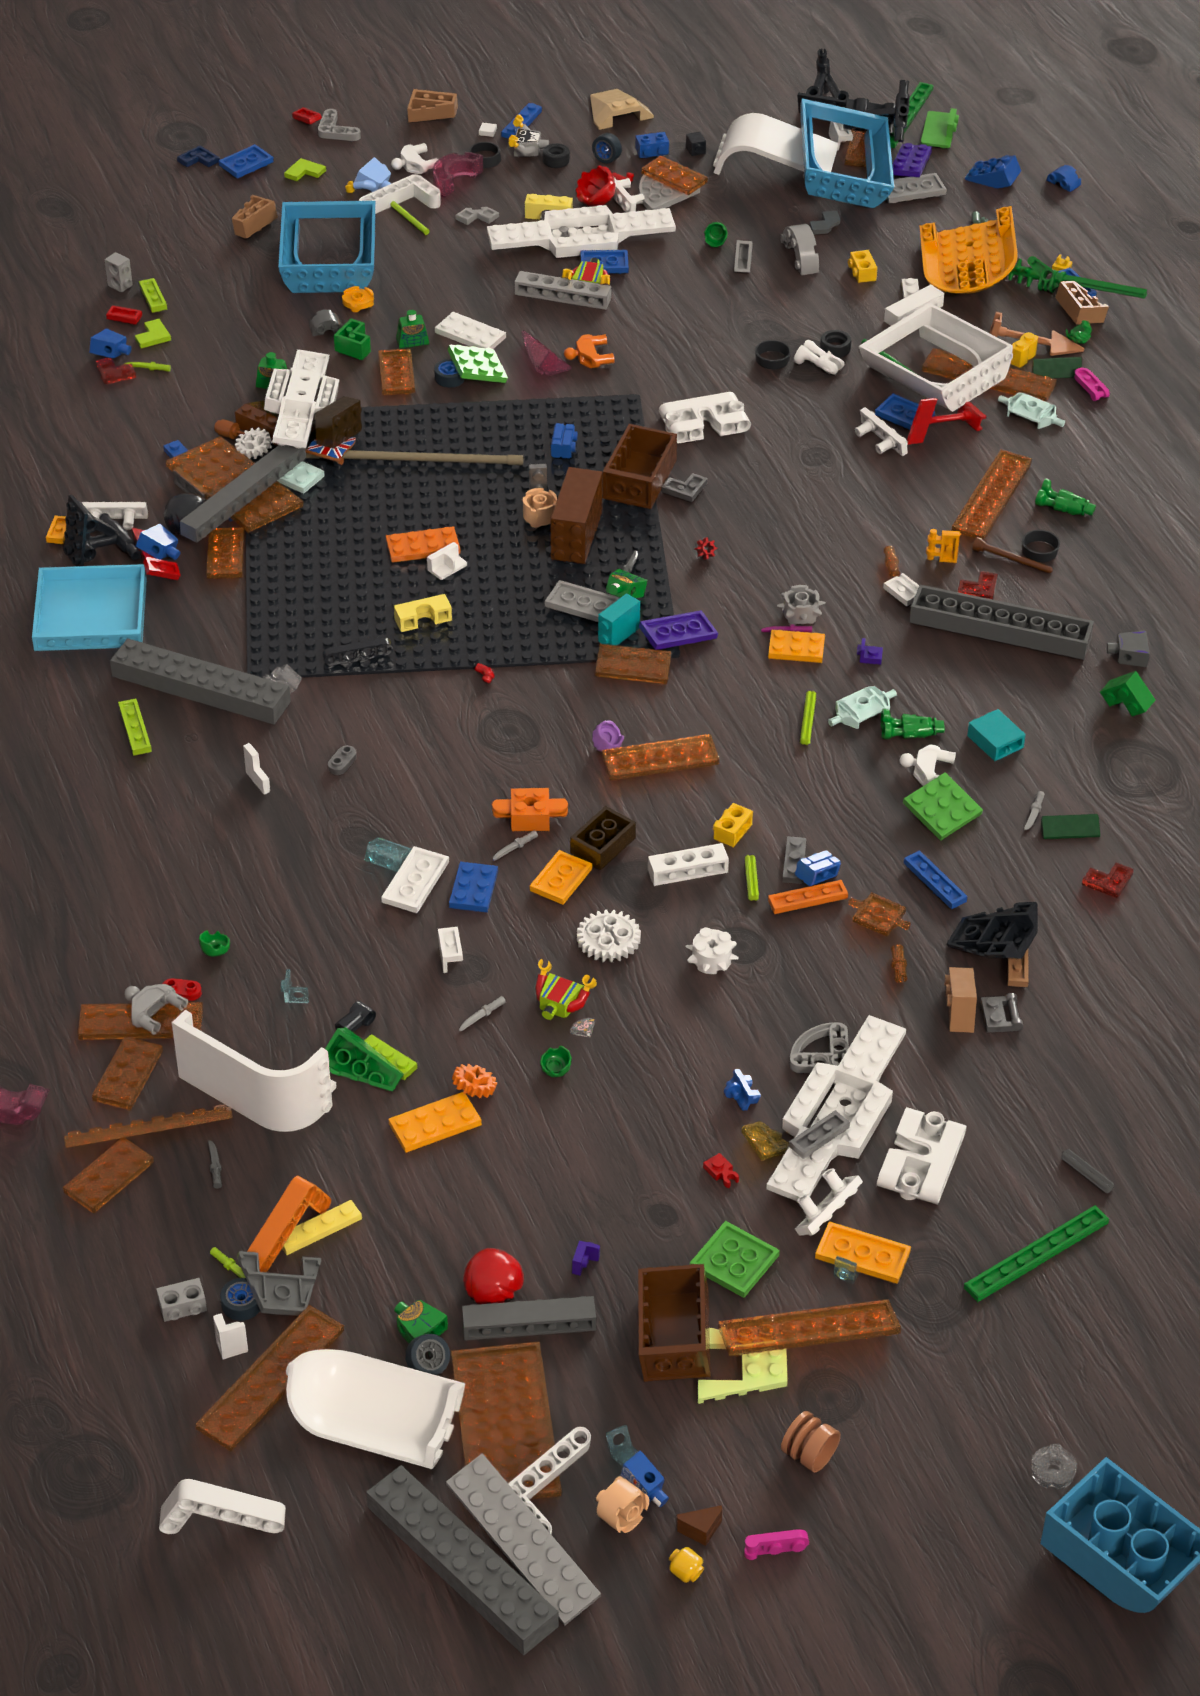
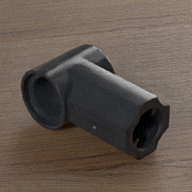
M357 1001L352 1005L349 1013L335 1023V1029L346 1027L350 1031L355 1032L362 1025L369 1026L375 1020L376 1012L363 1002Z

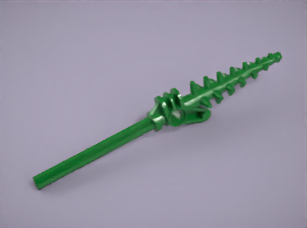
M1034 256L1029 257L1027 260L1031 267L1021 266L1022 259H1018L1017 264L1008 277V280L1011 281L1013 276L1017 275L1018 284L1021 283L1023 277H1026V287H1030L1033 279L1039 280L1038 290L1044 289L1046 292L1049 290L1051 293L1059 287L1060 282L1075 281L1084 288L1143 299L1147 296V289L1071 276L1063 271L1059 273L1058 270L1051 269ZM1052 273V277L1046 279L1047 275Z

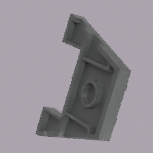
M239 1251L237 1255L238 1262L261 1313L305 1315L321 1264V1258L302 1257L300 1260L301 1275L260 1272L258 1253Z

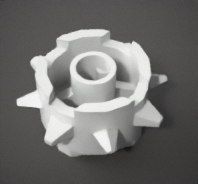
M703 928L693 939V945H686V948L692 950V955L687 961L694 963L698 966L697 969L703 973L717 974L719 970L725 971L731 965V959L739 958L732 954V949L737 943L731 941V936L728 932Z

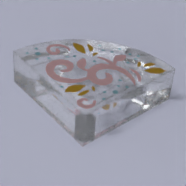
M584 1018L577 1021L571 1027V1034L590 1038L595 1018Z

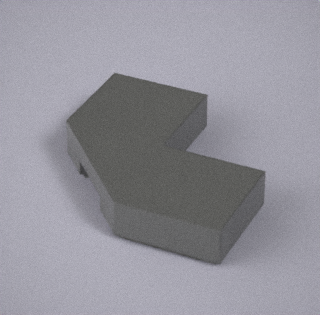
M838 211L822 212L823 220L810 221V228L814 235L828 234L834 226L836 227L840 224Z

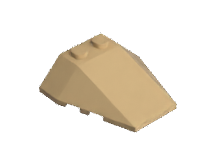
M619 89L590 95L593 122L599 130L613 127V116L634 112L640 121L654 118V115L645 105Z

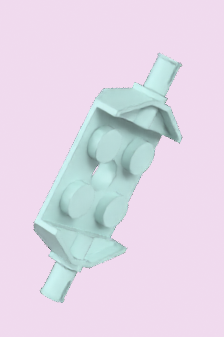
M1018 392L1010 398L1002 395L998 398V402L1007 405L1008 417L1010 412L1037 422L1038 429L1051 424L1063 427L1065 424V420L1057 418L1055 405L1028 394Z
M875 686L859 690L836 701L835 709L837 716L828 719V723L831 727L838 723H843L858 729L860 722L881 713L883 708H887L890 711L889 699L896 697L897 693L894 689L885 693Z

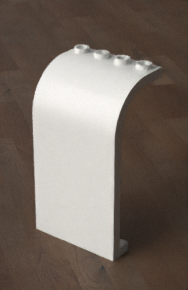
M759 113L742 115L732 122L727 134H723L713 163L715 167L714 173L719 175L728 156L738 151H750L804 172L802 131L798 127ZM813 134L815 158L822 170L831 172L839 143Z
M187 1010L182 1012L172 1022L179 1077L257 1124L274 1131H295L313 1124L324 1113L330 1111L332 1095L328 1051L321 1047L309 1060L296 1068L281 1071L271 1070L258 1065L193 1027L192 1013Z

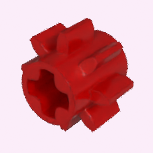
M708 537L704 538L703 541H697L698 547L694 548L698 552L697 557L704 556V560H707L709 556L714 557L715 554L713 552L717 549L713 544L715 541H708Z

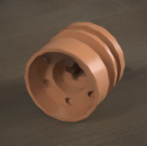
M804 1411L798 1415L788 1428L781 1443V1450L786 1455H790L794 1460L800 1458V1463L815 1473L820 1471L829 1462L838 1447L841 1434L828 1424L821 1425V1420L818 1417H814L809 1411Z

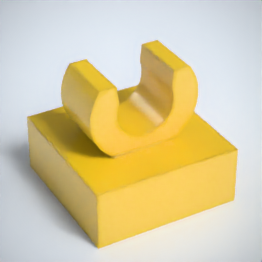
M1059 254L1052 265V269L1060 271L1072 268V262L1069 261L1070 258L1068 256L1065 260L1061 259V254Z

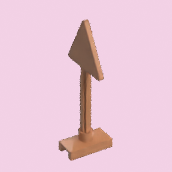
M995 313L989 334L995 337L1007 336L1020 339L1025 334L1002 327V313ZM1052 330L1051 339L1038 336V344L1050 346L1051 356L1084 352L1082 346Z

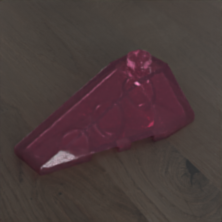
M524 330L521 332L530 361L536 366L535 370L540 374L546 373L551 376L571 370L572 367L563 359H559L554 352L549 350L540 341Z

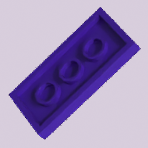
M911 143L902 144L892 164L893 175L920 177L931 155L932 146L925 144L913 145Z
M702 610L640 621L639 628L655 650L717 639L718 632Z

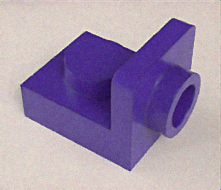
M862 638L861 645L858 644L857 647L860 663L881 665L883 647L865 646L866 638Z
M579 1241L572 1261V1274L581 1275L583 1267L587 1268L589 1260L599 1261V1245L592 1242Z

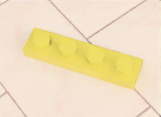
M349 1200L297 1225L282 1250L286 1255H289L361 1220L362 1214L352 1200Z

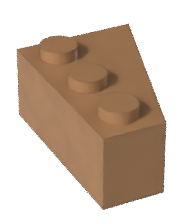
M413 89L407 108L408 122L454 118L458 109L457 94Z
M252 195L249 203L246 202L244 204L245 207L239 209L232 217L235 235L249 238L252 234L260 231L264 226L271 224L272 221L277 219L274 201Z
M1075 281L1060 282L1055 298L1075 324L1079 325L1083 320L1090 323H1104L1109 308L1108 305L1100 304L1097 297L1094 296L1092 298L1087 294L1088 291Z
M949 967V975H945L944 984L946 987L947 1006H949L950 1032L974 1033L977 994L973 968Z

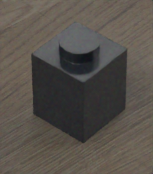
M701 132L686 134V148L691 156L706 154V140Z

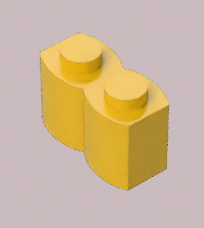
M1028 332L1023 334L1020 340L1012 344L1013 358L1010 364L1019 368L1026 365L1028 360L1036 355L1038 336Z

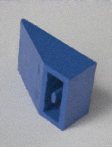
M1006 155L998 159L991 158L988 161L980 160L969 170L965 180L998 189L1011 186L1020 174L1021 169L1015 155Z

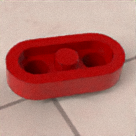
M171 978L162 983L173 987L178 995L188 999V1001L197 1000L202 995L201 985L197 981Z

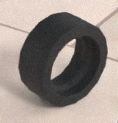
M841 330L826 331L821 336L820 348L826 353L830 351L831 354L838 358L844 357L851 350V336ZM837 342L841 343V345H832L830 343Z

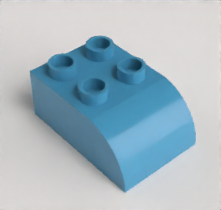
M1107 1457L1046 1512L1041 1545L1110 1600L1127 1610L1138 1613L1152 1611L1200 1564V1529Z

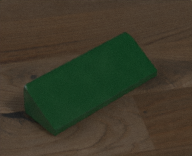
M1082 358L1033 359L1031 371L1033 379L1073 378L1075 370L1082 368Z
M1098 814L1042 816L1041 830L1043 839L1100 837Z

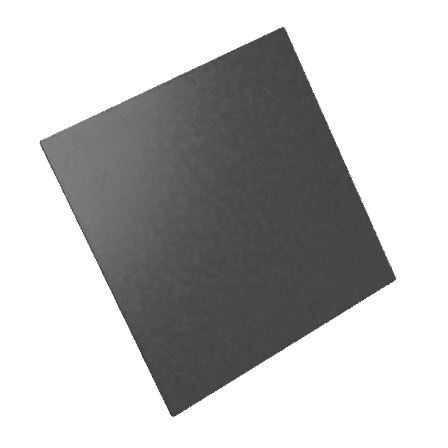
M638 394L361 407L362 429L361 432L353 436L356 438V442L349 450L523 455V465L344 459V463L340 465L336 461L325 458H305L303 462L324 471V477L303 494L279 482H275L245 505L248 674L265 679L475 669L478 663L489 668L680 657L679 646L655 650L640 628L616 647L610 649L598 642L597 621L545 607V600L559 580L610 594L606 592L610 574L617 569L622 570L636 550L638 557L632 567L631 574L648 580L644 597L636 598L640 601V621L673 616V605L656 501L653 507L648 509L603 499L602 478V514L585 564L551 559V524L533 528L523 518V497L529 491V465L546 464L547 492L549 490L553 491L557 499L568 467L603 471L628 424L645 427L641 399ZM556 423L564 425L574 424L575 431L578 432L576 451L572 452L570 458L551 456V442ZM316 429L309 435L306 448L316 439ZM271 443V448L267 449L268 453L277 446ZM263 452V456H257L256 459L254 457L247 459L246 456L245 471L268 453ZM454 527L460 546L459 557L467 562V566L440 580L428 571L427 558L392 563L386 543V535ZM442 594L446 595L452 607V621L435 624L431 618L423 617L418 619L417 629L405 632L400 631L394 618V605ZM379 638L390 639L393 646V651L387 656L331 666L325 663L322 655L324 650L330 647ZM365 648L362 652H369L371 648ZM348 651L345 653V655L349 656L353 653V651Z

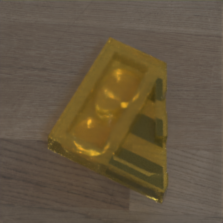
M761 1121L742 1127V1134L761 1160L783 1155L789 1148V1142L781 1138V1133L772 1130Z

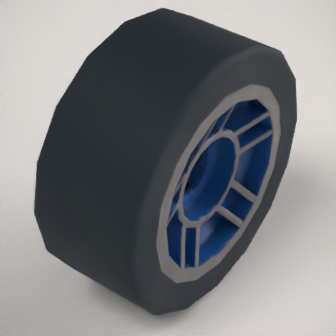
M604 133L593 141L592 151L598 161L608 164L618 159L621 155L622 145L615 135Z
M452 359L442 360L434 367L435 381L442 387H456L465 381L464 378L460 377Z
M246 1278L233 1279L222 1288L220 1293L222 1311L227 1317L232 1320L243 1321L255 1317L260 1312Z

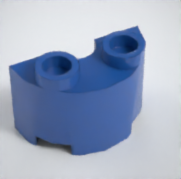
M1069 165L1059 167L1050 173L1046 181L1052 184L1059 182L1060 186L1069 192L1081 185V178L1078 179L1075 173L1076 169Z

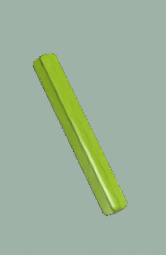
M808 691L806 693L800 737L802 745L810 744L816 701L815 691Z

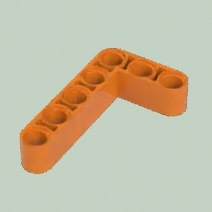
M300 1176L294 1177L247 1251L258 1253L260 1272H267L308 1207L322 1214L328 1210L331 1204V1198L326 1193Z

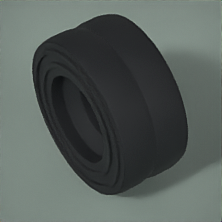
M554 143L544 147L543 163L546 166L562 168L569 164L570 150L566 145Z

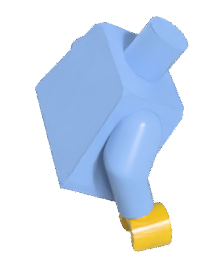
M374 157L358 171L354 183L353 181L347 183L345 186L346 192L352 193L355 189L361 188L371 192L379 190L391 184L389 182L391 172L385 164H381Z

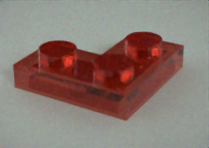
M103 358L96 361V366L104 384L136 378V372L132 363L115 366L112 358Z
M980 571L978 582L960 580L958 593L993 600L998 574Z
M1117 862L1109 874L1090 867L1083 878L1082 885L1118 898L1132 877L1134 869Z

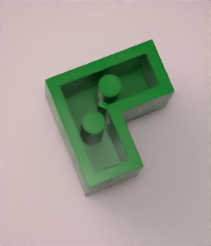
M351 318L334 334L335 351L363 360L371 352L370 336L365 334V323Z
M1137 671L1111 679L1100 691L1109 707L1123 702L1132 717L1146 712L1155 702V698Z

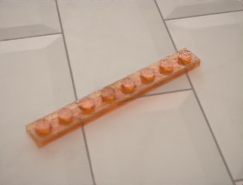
M223 1104L214 1106L213 1110L208 1111L205 1108L193 1110L191 1114L177 1112L168 1118L155 1116L151 1118L152 1121L143 1122V1119L133 1120L131 1124L124 1126L122 1123L111 1124L110 1128L107 1129L93 1127L89 1129V1132L81 1133L80 1130L68 1132V1136H64L66 1148L224 1120L233 1118L231 1108Z

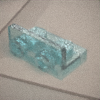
M377 837L368 842L365 861L398 872L402 861L407 858L412 849Z

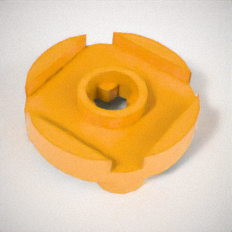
M353 286L344 291L342 303L345 307L350 308L352 312H359L361 309L374 305V293L367 287L359 289V286Z

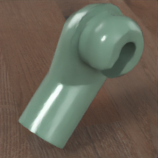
M975 211L972 213L973 224L988 221L985 217L980 219L979 212Z

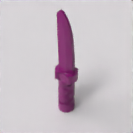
M790 624V626H772L761 629V632L783 630L812 633V626H795V624Z

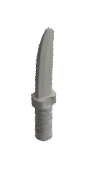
M1042 791L1037 792L1024 830L1032 827L1038 813L1041 811V803L1045 795Z
M533 830L521 838L514 839V842L498 851L494 855L493 860L496 861L516 848H522L524 844L538 837L537 832Z
M501 996L492 1003L482 1006L481 1010L470 1016L461 1025L459 1030L463 1031L480 1018L489 1016L493 1010L506 1003L504 997Z

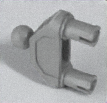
M167 984L146 986L141 991L136 986H130L125 990L124 994L128 1001H132V1025L137 1028L143 1027L153 1035L160 1030L161 1024L150 1017L165 1004L170 1003L181 1011L188 1004V999L178 995L174 988Z

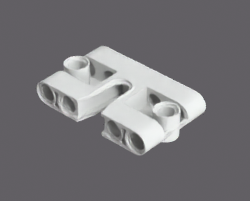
M733 392L668 402L659 407V413L665 423L666 432L677 434V443L704 439L703 420L709 421L712 428L720 436L745 432L751 427V422L744 412V404L738 401Z
M906 1107L897 1128V1138L894 1142L895 1145L905 1150L889 1148L878 1176L877 1186L898 1192L906 1200L917 1198L938 1205L962 1144L967 1126L950 1120L946 1122L943 1115L939 1112L933 1111L925 1115L924 1112Z

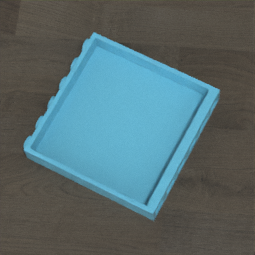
M144 564L39 568L32 632L34 651L120 648L127 638L143 643L147 582Z

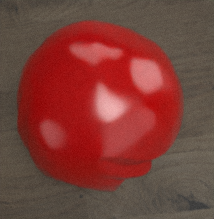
M599 165L597 168L591 169L589 173L582 172L581 178L577 181L578 187L575 189L576 197L582 204L589 207L604 205L615 194V178L607 167Z
M486 1248L476 1253L469 1260L464 1270L463 1282L468 1296L473 1298L478 1305L504 1303L506 1299L514 1298V1292L522 1288L524 1274L520 1263L515 1257L500 1249Z

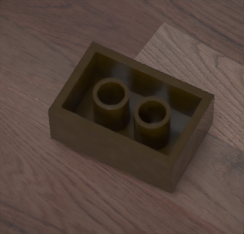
M343 396L315 413L317 445L334 449L361 432L362 409L360 400Z
M605 806L570 837V854L592 863L593 867L601 870L636 839V822Z

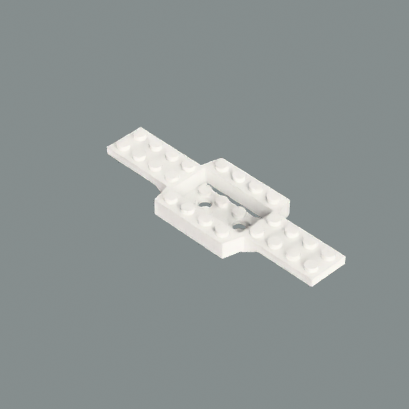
M606 205L545 211L544 221L487 226V234L492 250L539 245L550 250L556 258L580 256L581 250H618V243L629 236L674 232L676 230L670 208L612 214ZM562 226L568 227V234L570 236L560 237L562 232L559 231V228Z
M297 349L293 367L290 370H273L264 410L279 414L272 443H277L281 446L290 445L295 448L307 447L313 420H316L315 413L335 402L338 393L339 379L325 376L329 354ZM320 388L317 402H315L317 389Z
M869 1015L838 1066L816 1063L783 1117L782 1129L793 1137H797L807 1130L808 1124L833 1083L835 1087L811 1126L836 1110L850 1122V1128L805 1159H802L789 1147L769 1179L767 1190L797 1201L804 1194L811 1196L832 1159L838 1155L859 1159L892 1102L893 1091L879 1083V1080L906 1034L905 1028ZM847 1099L851 1104L843 1106L840 1104V1101Z

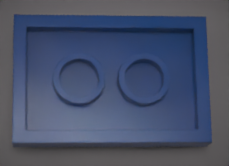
M254 144L219 160V166L234 177L240 178L274 161L273 156Z
M581 250V262H590L591 258H597L608 273H629L627 250Z
M892 394L875 409V415L910 430L919 404Z
M460 862L449 901V908L488 913L498 874V866Z

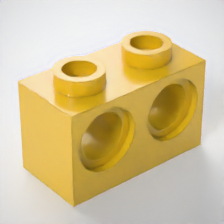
M869 250L850 252L848 266L852 269L853 277H856L858 283L876 281L877 266Z
M732 803L728 809L724 810L722 817L715 821L713 825L714 839L734 847L752 826L753 811Z

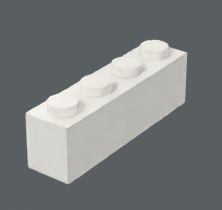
M929 285L886 307L884 322L892 326L928 303L941 308L944 303V292L933 285Z

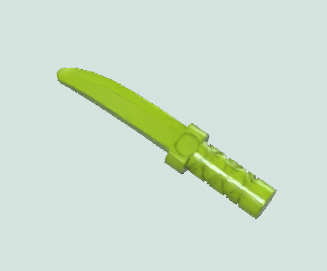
M127 362L124 364L125 366L148 368L151 371L162 370L170 372L171 369L170 365L156 364L155 362Z
M216 1247L211 1249L210 1254L217 1258L225 1269H230L240 1278H246L242 1268L236 1264L234 1259L226 1257Z

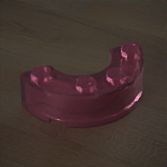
M465 152V155L452 153L437 160L433 166V185L440 190V196L445 198L454 191V178L460 176L474 178L482 173L483 156L471 152Z
M30 1084L24 1091L13 1092L0 1087V1122L15 1125L24 1124L26 1120L33 1121L39 1116L50 1089Z

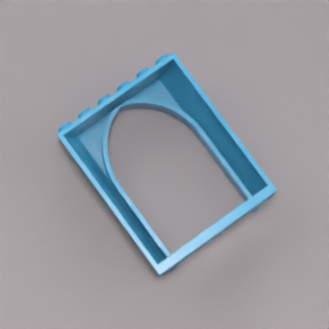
M802 99L800 116L805 186L808 195L869 208H875L881 204L894 189L888 117ZM812 117L867 129L864 136L867 179L822 170L814 153Z
M376 201L282 202L278 267L285 285L292 293L344 292L347 288L359 286V289H364V287L369 285L374 271ZM299 218H361L360 252L356 261L353 264H302L298 258Z

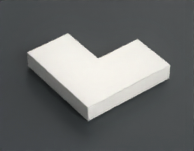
M249 743L243 745L247 775L263 794L269 793V778L260 768L258 752Z

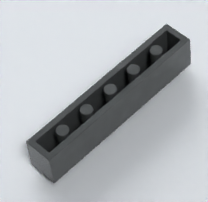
M594 1296L462 1306L464 1341L596 1331Z

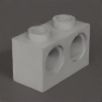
M116 252L105 259L108 286L123 292L133 285L130 259Z
M200 1278L156 1288L164 1322L207 1311Z

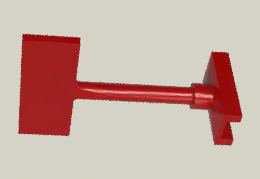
M921 399L907 438L908 445L922 443L928 426L931 423L962 420L967 422L976 431L982 430L980 423L987 416L968 401L958 408L957 414L932 417L938 399Z

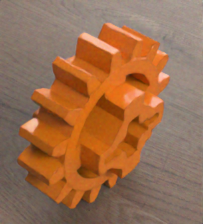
M461 1064L460 1067H456L452 1076V1080H454L453 1085H458L456 1089L464 1090L463 1093L471 1097L477 1095L481 1098L483 1095L488 1098L489 1095H493L497 1082H495L496 1077H491V1072H485L486 1069H481L478 1065L472 1067L470 1064H467L466 1067Z

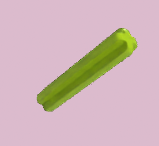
M747 855L745 857L748 899L750 901H757L759 899L756 859L754 855Z

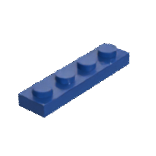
M528 103L518 114L523 117L522 124L529 126L542 112V106ZM514 119L501 131V137L509 139L511 135L516 136L517 129L520 127L513 125Z
M920 850L904 858V864L949 908L953 909L967 902V895Z

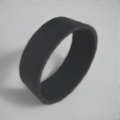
M491 142L475 143L470 147L468 160L470 164L478 168L494 167L501 162L500 149ZM479 151L496 153L491 157H478L474 155V153Z
M779 340L763 341L755 348L757 363L767 369L783 368L789 362L791 349L786 343ZM767 351H777L786 357L779 360H768L761 357L760 354Z
M1032 530L1023 536V554L1028 559L1036 562H1048L1057 556L1060 539L1054 533L1046 530ZM1042 541L1052 545L1055 550L1048 553H1038L1028 549L1026 545L1031 542Z

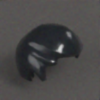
M182 493L171 497L164 510V521L168 530L172 534H175V532L181 534L180 521L207 500L195 493Z

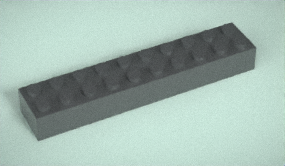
M919 585L911 605L909 622L1083 660L1091 641L1094 625L1092 620L925 585Z
M128 638L110 660L112 677L274 725L291 702L289 685Z
M402 1465L366 1492L367 1507L523 1656L559 1627V1611Z

